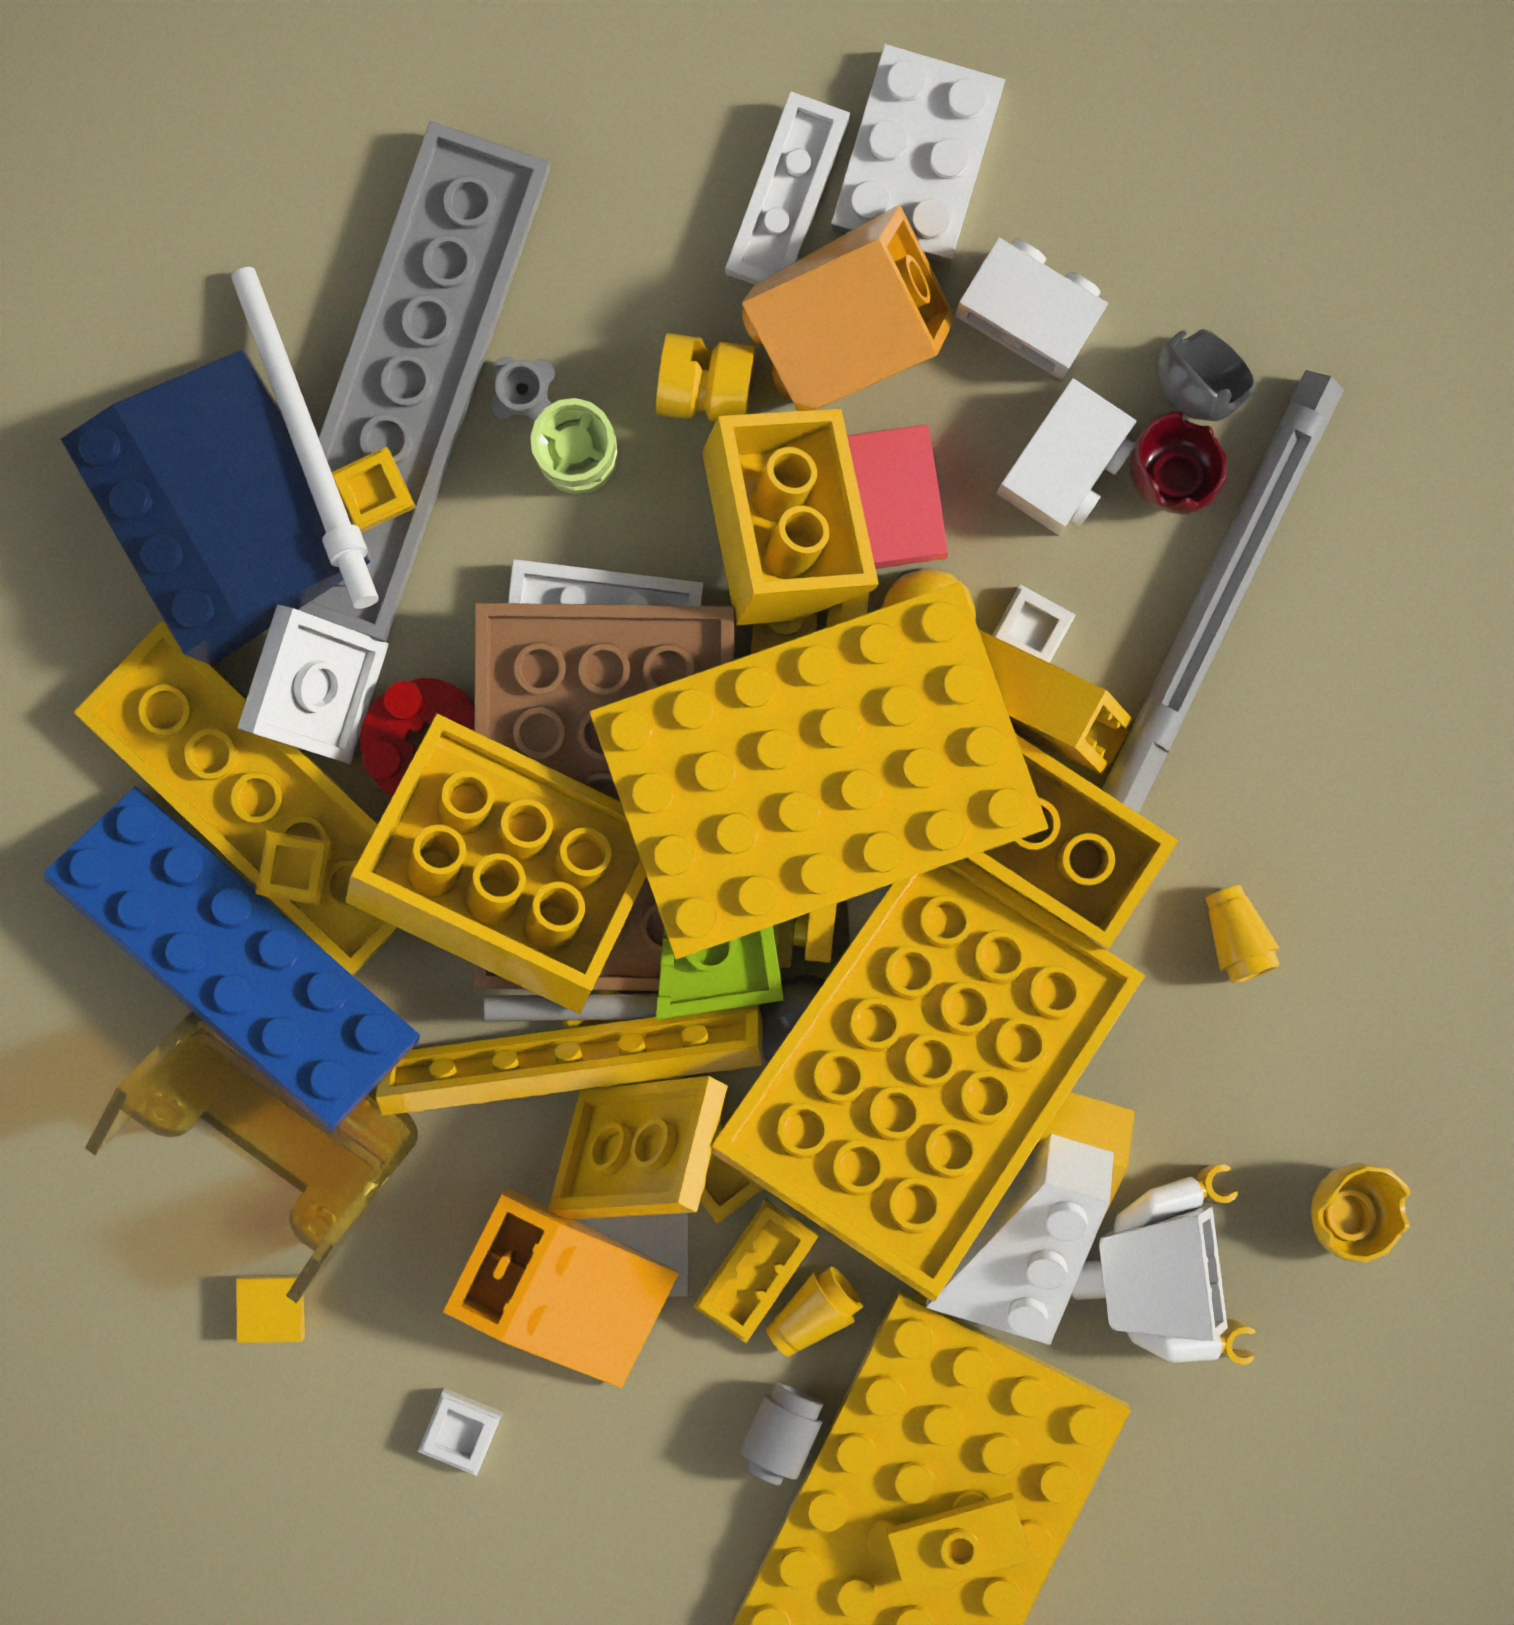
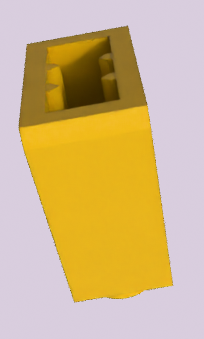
M979 630L1013 728L1107 779L1134 723L1133 718L1106 689Z

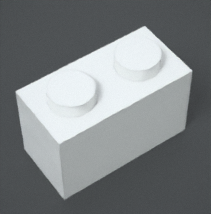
M999 237L961 298L955 317L1062 381L1109 303L1098 297L1101 293L1099 288L1083 276L1069 272L1065 277L1044 264L1046 257L1035 247L1017 239L1010 244Z
M1072 378L1000 485L996 494L1057 535L1062 532L1068 522L1080 528L1101 497L1091 488L1105 469L1115 476L1133 450L1135 442L1126 436L1137 420Z

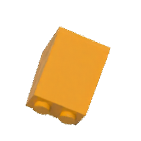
M901 205L887 210L755 284L742 301L744 307L742 318L745 328L755 344L764 345L774 365L772 367V377L775 386L784 400L793 401L797 411L817 410L937 356L956 318Z

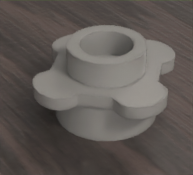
M502 357L495 362L492 373L496 378V395L490 400L492 413L502 420H506L512 415L529 416L535 422L544 408L551 405L548 400L549 384L555 378L554 368L548 361L538 359L532 363L526 360L514 361L511 357ZM526 384L528 392L525 395H519L516 391L518 385Z

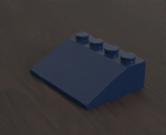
M244 350L116 402L60 439L184 655L214 665L269 629L277 604L298 610L344 580L340 568L332 566L322 541L326 531L281 410ZM366 555L364 557V560L367 565L370 563V560Z

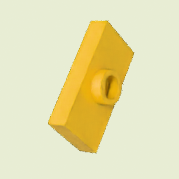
M765 1198L694 1302L693 1307L747 1343L819 1237L818 1234Z
M1012 1492L887 1528L906 1597L1032 1561Z

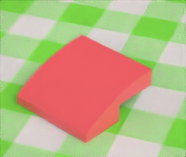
M928 424L848 435V443L875 569L947 559L948 552Z

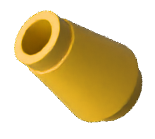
M1241 885L1220 890L1205 898L1209 908L1208 913L1220 972L1227 971L1232 984L1255 978L1280 967L1275 954L1280 947L1249 898L1245 896Z
M831 1266L823 1273L814 1271L778 1313L774 1321L766 1326V1332L776 1348L786 1357H791L797 1351H801L854 1323V1314L863 1308V1303L850 1281L835 1267Z

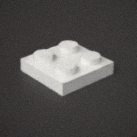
M277 604L238 729L351 764L363 720L368 711L389 643L297 609Z

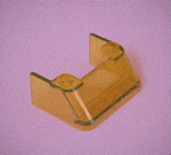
M191 1011L117 1086L85 1149L96 1156L131 1118L149 1131L164 1137L184 1135L200 1119H203L302 1192L290 1210L289 1223L294 1235L313 1250L314 1253L286 1294L288 1298L297 1303L344 1245L406 1160L417 1142L418 1131L414 1120L408 1113L382 1116L375 1098L376 1089L374 1088L330 1134Z

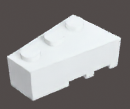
M1050 1133L1027 1158L936 1301L933 1302L927 1298L926 1308L1050 1345L1110 1203L1114 1152Z

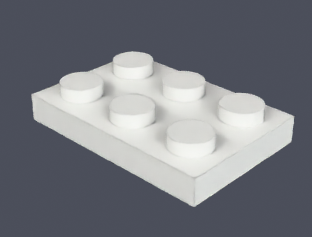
M884 44L830 230L846 234L887 210L901 205L926 258L951 265L1006 79Z

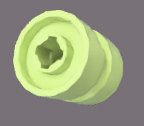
M578 398L562 399L544 408L535 420L530 436L532 453L550 484L559 491L573 495L593 493L607 484L616 471L619 453L613 427L606 414L592 402Z

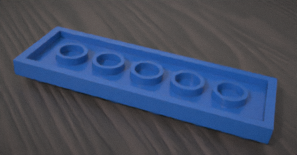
M137 786L131 789L43 872L44 881L330 1134L419 1041L420 1034L265 898L257 895L256 891Z

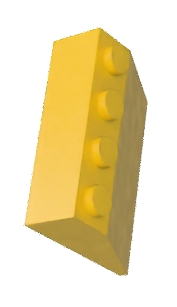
M437 714L350 876L345 903L580 1015L647 875L620 801Z

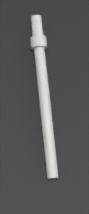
M252 267L240 268L231 275V279L324 525L326 534L323 536L322 541L332 566L340 568L354 608L362 609L375 604L379 598L364 560L368 553L359 527L352 525L349 521L257 273Z

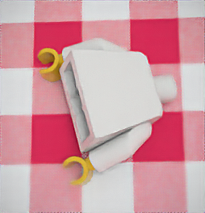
M1208 1165L1200 1170L1196 1180L1193 1177H1187L1149 1189L1117 1214L1114 1230L1100 1238L1101 1260L1085 1261L1072 1292L1075 1300L1106 1299L1108 1321L1111 1329L1127 1332L1132 1343L1169 1363L1217 1360L1222 1353L1236 1364L1245 1365L1249 1364L1255 1354L1247 1349L1232 1350V1343L1236 1336L1243 1333L1254 1334L1256 1331L1241 1320L1226 1319L1213 1207H1201L1203 1199L1210 1203H1230L1236 1199L1238 1190L1227 1191L1217 1195L1212 1188L1211 1182L1214 1175L1220 1171L1231 1169L1227 1165Z

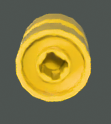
M667 332L658 378L656 416L691 420L698 412H704L709 423L715 424L718 416L747 414L756 345L720 340L712 349L706 347L702 337Z

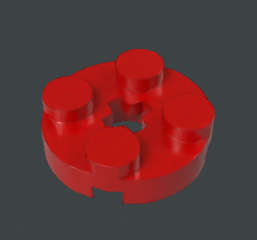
M433 678L400 681L388 687L386 692L379 696L370 706L363 720L360 733L362 762L368 774L373 777L378 786L387 794L393 797L414 758L415 746L408 743L411 731L421 732L425 724H432L437 714L475 731V703L461 689L448 682Z

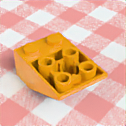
M508 1186L501 1194L443 1313L503 1343L622 1388L679 1275V1271L575 1219L566 1220L548 1211L549 1206Z

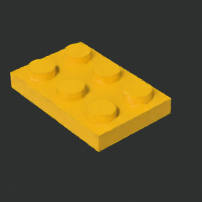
M710 1076L580 1090L548 1211L566 1220L697 1212L701 1194L705 1188L706 1173L712 1152L711 1145L714 1143L716 1132L720 1126L721 1111L728 1086Z

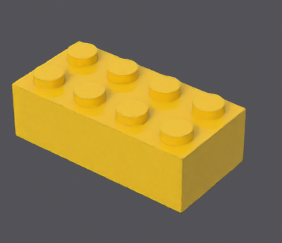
M1016 734L1049 829L964 859L1099 946L1109 949L1179 840Z

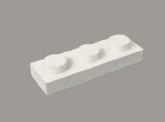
M790 91L725 267L726 275L755 285L798 261L848 125L850 112Z
M513 559L508 603L701 606L704 584L703 582Z

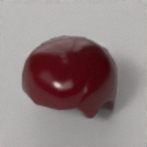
M1172 411L1150 420L1135 442L1131 455L1130 476L1135 490L1153 507L1168 513L1186 515L1191 512H1198L1214 501L1226 482L1227 456L1217 438L1214 437L1211 426L1192 423L1183 417V412Z

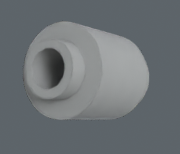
M777 1382L772 1394L764 1395L740 1448V1454L749 1460L746 1470L752 1475L774 1485H781L784 1477L798 1479L823 1423L818 1417L823 1403L800 1389Z

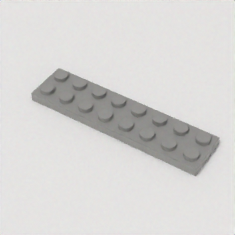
M429 121L319 435V441L331 472L388 447L417 508L361 533L368 550L367 557L370 560V563L366 566L379 598L375 604L362 609L354 608L343 580L298 609L299 611L387 642L551 171L550 161Z

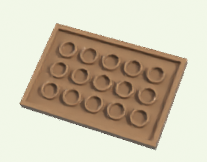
M475 603V732L620 801L589 711L734 661V606ZM647 877L592 990L659 991L664 924ZM473 964V988L525 989Z

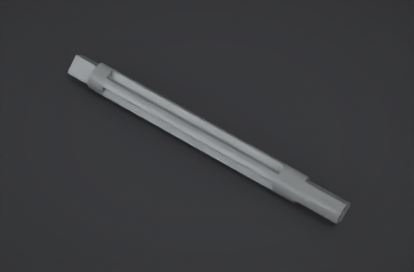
M1305 370L1157 678L1101 789L1138 814L1312 454L1344 392V389L1332 376Z

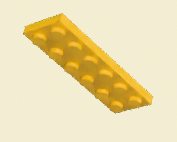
M161 620L74 713L256 886L266 831L333 841L323 905L267 897L351 975H355L399 929L345 903L350 876L373 835L378 822L300 748L238 729L247 697L213 665L184 655L167 624Z

